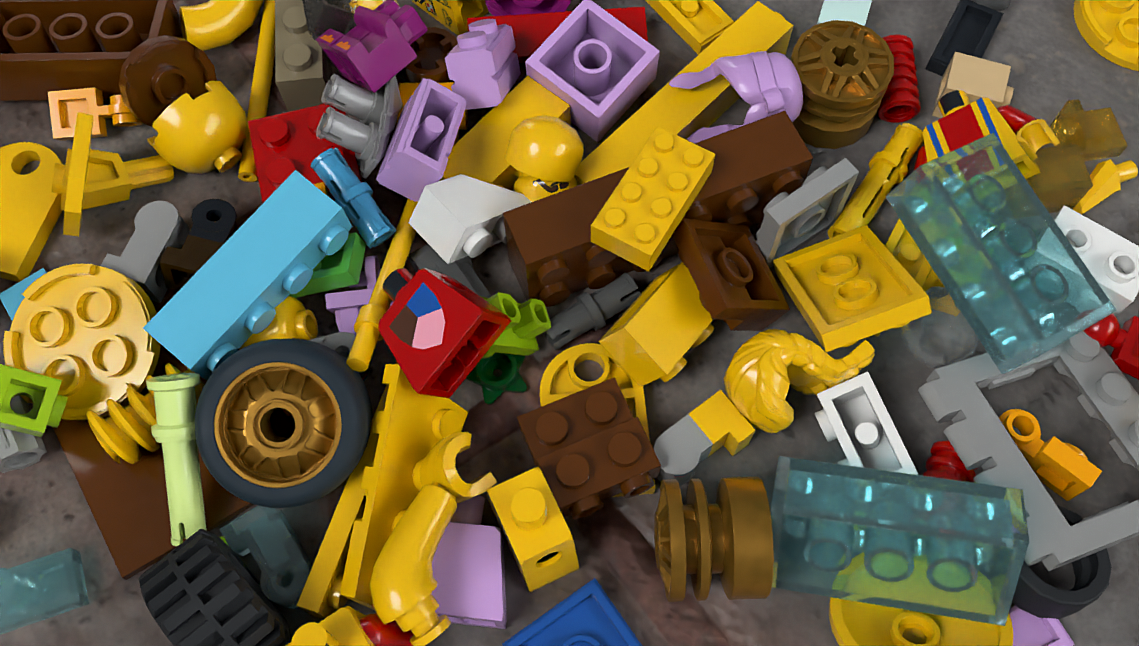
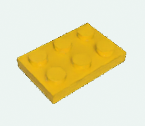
M867 225L773 260L777 277L825 352L851 346L861 339L891 328L903 327L915 319L932 314L928 294Z

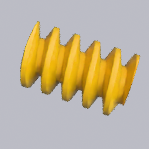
M170 363L165 365L167 375L195 373L188 367L185 372H181ZM148 375L147 377H145V379L147 380L149 378H152L153 376ZM201 379V383L195 386L197 403L205 386ZM131 386L128 387L126 393L129 405L125 408L113 399H108L106 404L110 417L107 419H103L92 410L86 413L89 425L97 440L118 464L121 463L120 457L130 464L140 461L141 452L139 444L151 452L160 448V443L155 441V437L152 436L151 427L157 424L154 393L151 390H148L149 393L144 396Z

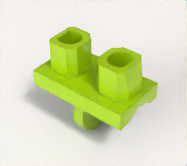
M499 292L490 298L482 297L512 320L482 358L490 357L495 352L529 356L539 350L536 336L551 328V322L542 300L531 298L521 304L517 303L510 294Z

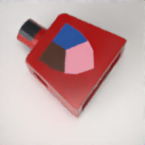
M405 268L397 269L383 283V290L391 298L393 304L380 319L378 330L411 386L418 394L450 398L512 321L505 313L456 279L427 268L418 270L414 276Z

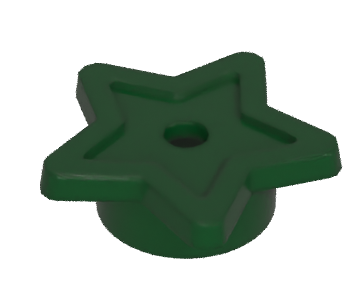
M495 352L490 357L482 358L466 379L482 387L484 401L488 405H492L504 392L524 393L527 390V385L521 377L519 370L526 356ZM496 369H500L503 373L501 376L496 377L493 375V372Z

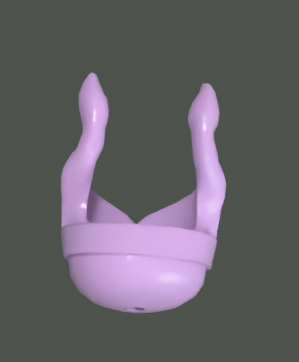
M760 51L745 55L720 57L700 72L681 73L669 82L671 87L691 89L709 82L722 74L738 95L751 105L743 125L724 124L702 127L686 139L692 143L700 142L782 111H786L793 122L799 116L803 105V89L799 74L791 60L778 52L767 53V51Z

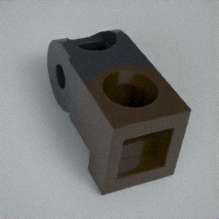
M208 199L200 202L193 209L191 215L193 226L182 249L167 246L160 260L166 288L179 291L238 230L236 225L237 214L235 208L229 202L222 199Z

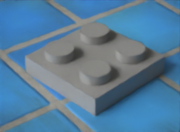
M844 158L829 169L826 166L819 167L806 178L802 187L790 195L787 192H782L766 205L763 210L765 216L761 228L756 233V243L769 268L774 266V259L796 251L830 228L837 220L859 174V171L847 158Z

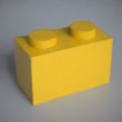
M681 262L656 277L598 342L640 387L659 378L663 382H667L676 376L686 365L687 360L683 356L689 348H695L700 345L714 331V327L711 324L713 319L700 301L699 290L688 268Z

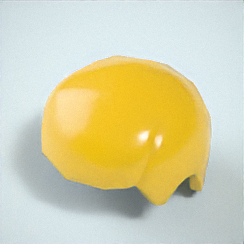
M547 115L525 119L514 128L505 159L516 170L531 177L551 182H569L574 178L582 161L584 145L577 131L562 119Z

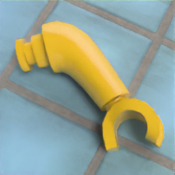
M456 432L443 438L423 459L420 468V482L423 487L397 523L373 567L370 580L373 607L383 624L395 620L403 632L411 630L414 634L410 639L412 646L427 645L442 634L451 624L446 614L438 616L435 612L439 604L431 593L437 587L438 582L433 577L432 560L445 529L457 509V503L480 495L497 483L491 472L475 478L470 483L464 482L455 468V458L457 454L470 448L472 434L469 432Z

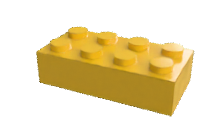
M657 126L591 224V242L649 272L711 174L716 154Z

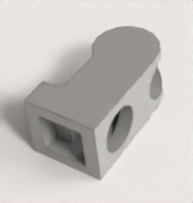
M154 201L146 204L137 212L134 220L136 229L121 256L107 253L101 266L128 276L145 291L151 301L161 303L168 288L165 285L160 260L167 246L182 249L190 228L173 204L167 201Z

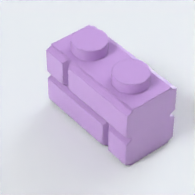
M496 19L478 20L468 25L469 32L457 36L458 44L445 57L449 79L455 81L451 89L465 98L467 101L465 110L498 106L521 74L518 56L512 52L516 47L512 26L507 24L497 25Z
M430 78L422 79L414 94L411 95L402 109L376 178L379 184L414 202H418L424 187L438 182L443 177L448 156L451 153L467 105L464 97Z

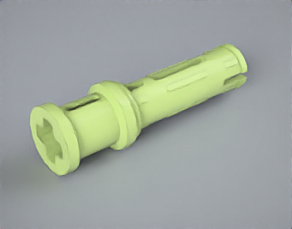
M197 373L169 374L146 380L147 389L154 393L157 424L151 427L152 436L155 437V441L162 443L172 535L170 540L173 546H179L183 543V539L186 538L187 540L199 529L207 531L199 450L195 436V413L197 407L195 386L201 383L200 374Z

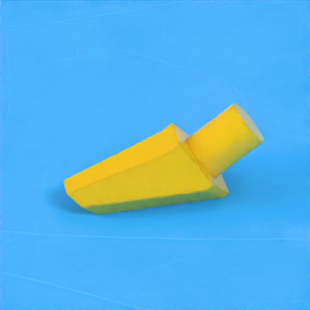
M1111 159L1098 163L1074 197L1073 210L1082 215L1116 191L1121 190V182L1136 178L1138 174L1136 164L1131 160L1114 164Z

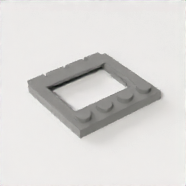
M1075 325L936 368L926 379L927 383L918 389V393L937 423L953 421V424L948 426L943 432L966 469L972 470L980 466L983 468L984 471L975 476L973 480L997 518L1003 519L1011 515L1015 518L1016 522L1007 526L1005 531L1027 566L1042 561L1048 572L1139 536V500L1131 503L1127 501L1086 517L1079 523L1070 526L980 389L988 387L990 390L1029 377L1036 370L1053 365L1059 374L1070 377L1078 386L1079 395L1077 399L1088 415L1102 421L1111 434L1109 444L1121 461L1134 466L1139 471V394L1103 347L1100 348L1099 342L1089 337L1083 330L1075 331Z

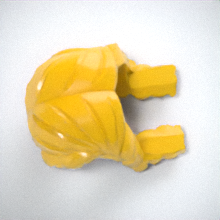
M768 329L748 339L734 354L723 378L726 396L756 429L768 433H777L788 428L794 420V409L786 400L789 386L803 394H815L817 396L822 391L856 377L861 368L868 366L872 362L875 349L867 340H864L845 357L834 359L819 345L798 333Z

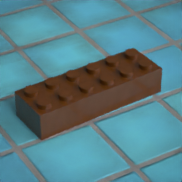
M786 111L694 143L716 155L711 174L683 218L746 225L750 228L752 225L763 222L765 216L763 210L774 197L782 192H787L790 195L802 187L813 157ZM629 167L503 213L509 262L526 301L531 298L538 299L544 302L545 307H551L564 302L570 294L588 287L590 289H600L625 272L628 273L633 270L636 272L646 271L591 242V224ZM673 236L667 242L652 268L657 266L662 259L678 254V247Z

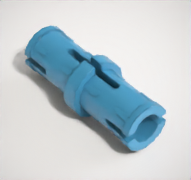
M330 148L312 161L310 166L330 190V193L335 198V202L343 208L345 214L355 225L369 248L382 244L396 232L395 227L384 216L371 197L373 193L371 187L367 182H361L338 148Z

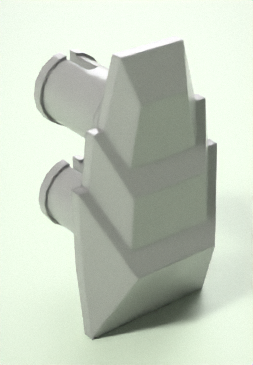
M333 74L331 80H328L324 88L321 102L358 118L359 121L335 111L334 108L329 106L319 121L316 136L355 152L361 176L367 178L385 156L389 137L395 130L398 113L403 108L396 75L373 93L340 78L339 75Z

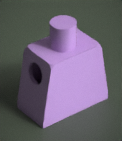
M477 495L464 502L457 503V509L445 529L432 560L433 577L438 582V585L431 594L439 604V607L435 610L437 615L446 614L451 623L506 629L504 539L501 528L481 525L485 498Z

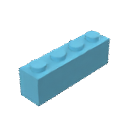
M295 170L143 329L190 370L208 380L215 369L228 357L236 353L252 334H258L270 325L276 315V309L274 308L282 303L289 294L298 293L308 284L312 277L313 269L326 255H333L344 245L349 235L348 231L353 226L340 205Z

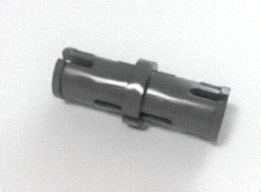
M625 272L621 277L590 295L587 292L576 297L577 303L549 318L551 328L544 335L553 349L557 351L563 345L593 328L595 331H598L605 327L607 319L631 306L641 293L639 291L634 292L638 287L632 277Z

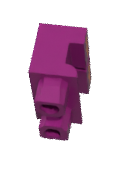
M386 0L374 10L359 5L354 13L356 26L344 35L329 28L315 39L344 78L373 93L417 57L410 45L428 31L412 6L405 4L400 8L394 0Z

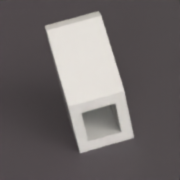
M459 174L426 185L408 223L447 264H450L466 256L474 258L483 253L488 247L500 242L507 244L503 213L532 201L524 194Z

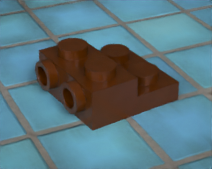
M687 218L681 220L672 236L678 247L679 257L688 268L699 290L700 301L703 307L710 313L712 319L724 320L731 331H762L790 310L748 226Z
M615 377L517 417L518 426L536 467L541 469L563 517L572 515L574 520L588 517L604 507L602 501L620 493L623 494L624 498L637 496L652 488L655 484L653 479L658 478L661 464L639 418L633 417Z

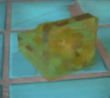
M1079 99L1068 100L1050 125V128L1060 141V144L1056 146L1059 147L1065 164L1118 157L1128 146L1111 107L1084 111Z

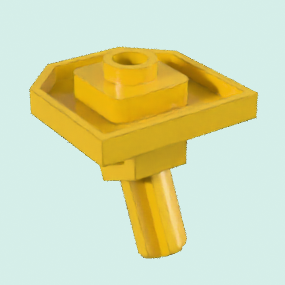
M77 112L72 149L67 150L65 164L55 163L52 180V193L62 194L61 210H64L63 235L79 237L84 209L126 201L130 199L132 189L170 182L174 178L173 166L160 155L123 162L118 153L91 149L94 115Z

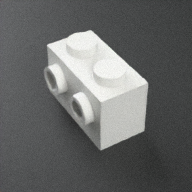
M1064 205L1043 230L1020 267L1019 272L1032 278L1038 286L1047 290H1053L1077 304L1083 311L1089 308L1100 307L1118 316L1134 301L1139 292V246Z
M865 372L817 394L823 409L815 412V416L827 441L830 442L837 438L847 458L838 461V465L851 492L861 488L864 496L869 499L918 478V472L869 372Z

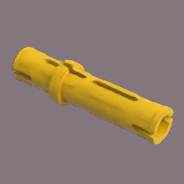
M910 123L899 124L896 127L894 134L884 149L873 155L869 162L870 170L852 194L837 220L828 229L827 234L829 238L864 225L868 226L893 186L901 183L908 173L907 165L924 142L922 130Z

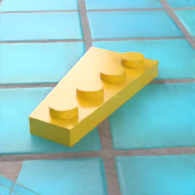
M399 364L385 365L382 383L389 385L384 411L376 410L372 433L379 435L373 467L365 466L361 489L365 490L366 497L362 518L354 520L339 594L373 610L375 609L370 591L373 567L387 539L423 487L420 482V468L423 459L440 440L456 432H461L468 415V411L449 398L418 394L411 386Z

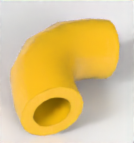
M209 0L206 3L194 6H180L179 16L182 37L202 51L228 45L253 25L264 0Z

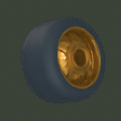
M304 339L265 340L251 344L232 354L209 377L202 389L196 407V442L202 460L210 474L234 496L254 505L269 508L302 506L331 493L356 468L364 454L370 437L373 419L372 405L368 390L359 373L352 370L346 364L347 360L336 351L325 345ZM276 408L286 409L294 417L295 430L290 438L280 437L272 429L270 417Z

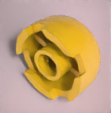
M221 81L205 83V88L209 92L200 95L194 100L188 93L183 94L154 121L152 127L158 132V135L148 138L147 141L162 158L175 168L189 174L208 173L216 168L222 173L232 168L241 159L242 153L239 149L246 140L248 129L246 114L238 100Z

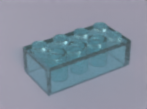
M994 133L919 166L885 196L1002 375L1048 352L1117 311Z
M778 457L771 506L774 552L772 588L1005 626L1029 544L1023 489L791 457Z

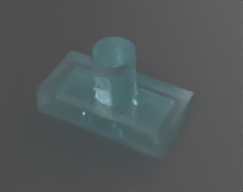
M68 548L9 569L0 568V635L89 604L81 554L73 548Z

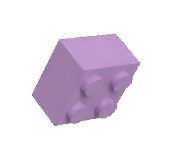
M583 0L526 60V76L528 75L570 105L571 122L596 142H599L656 79L660 51L592 0Z

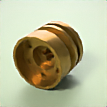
M839 20L816 24L801 34L791 55V62L799 74L803 89L802 109L799 116L792 123L804 143L816 148L838 149L853 145L866 135L894 74V56L886 41L868 27L853 21Z
M759 477L721 478L716 492L715 504H708L702 481L699 478L690 479L687 491V505L682 504L679 482L676 479L662 480L660 499L654 514V542L656 564L664 582L668 602L684 600L686 574L691 575V583L696 600L706 601L709 596L712 574L716 573L720 575L723 590L729 600L766 599L770 595L773 583L774 552L771 513L767 492L762 479Z

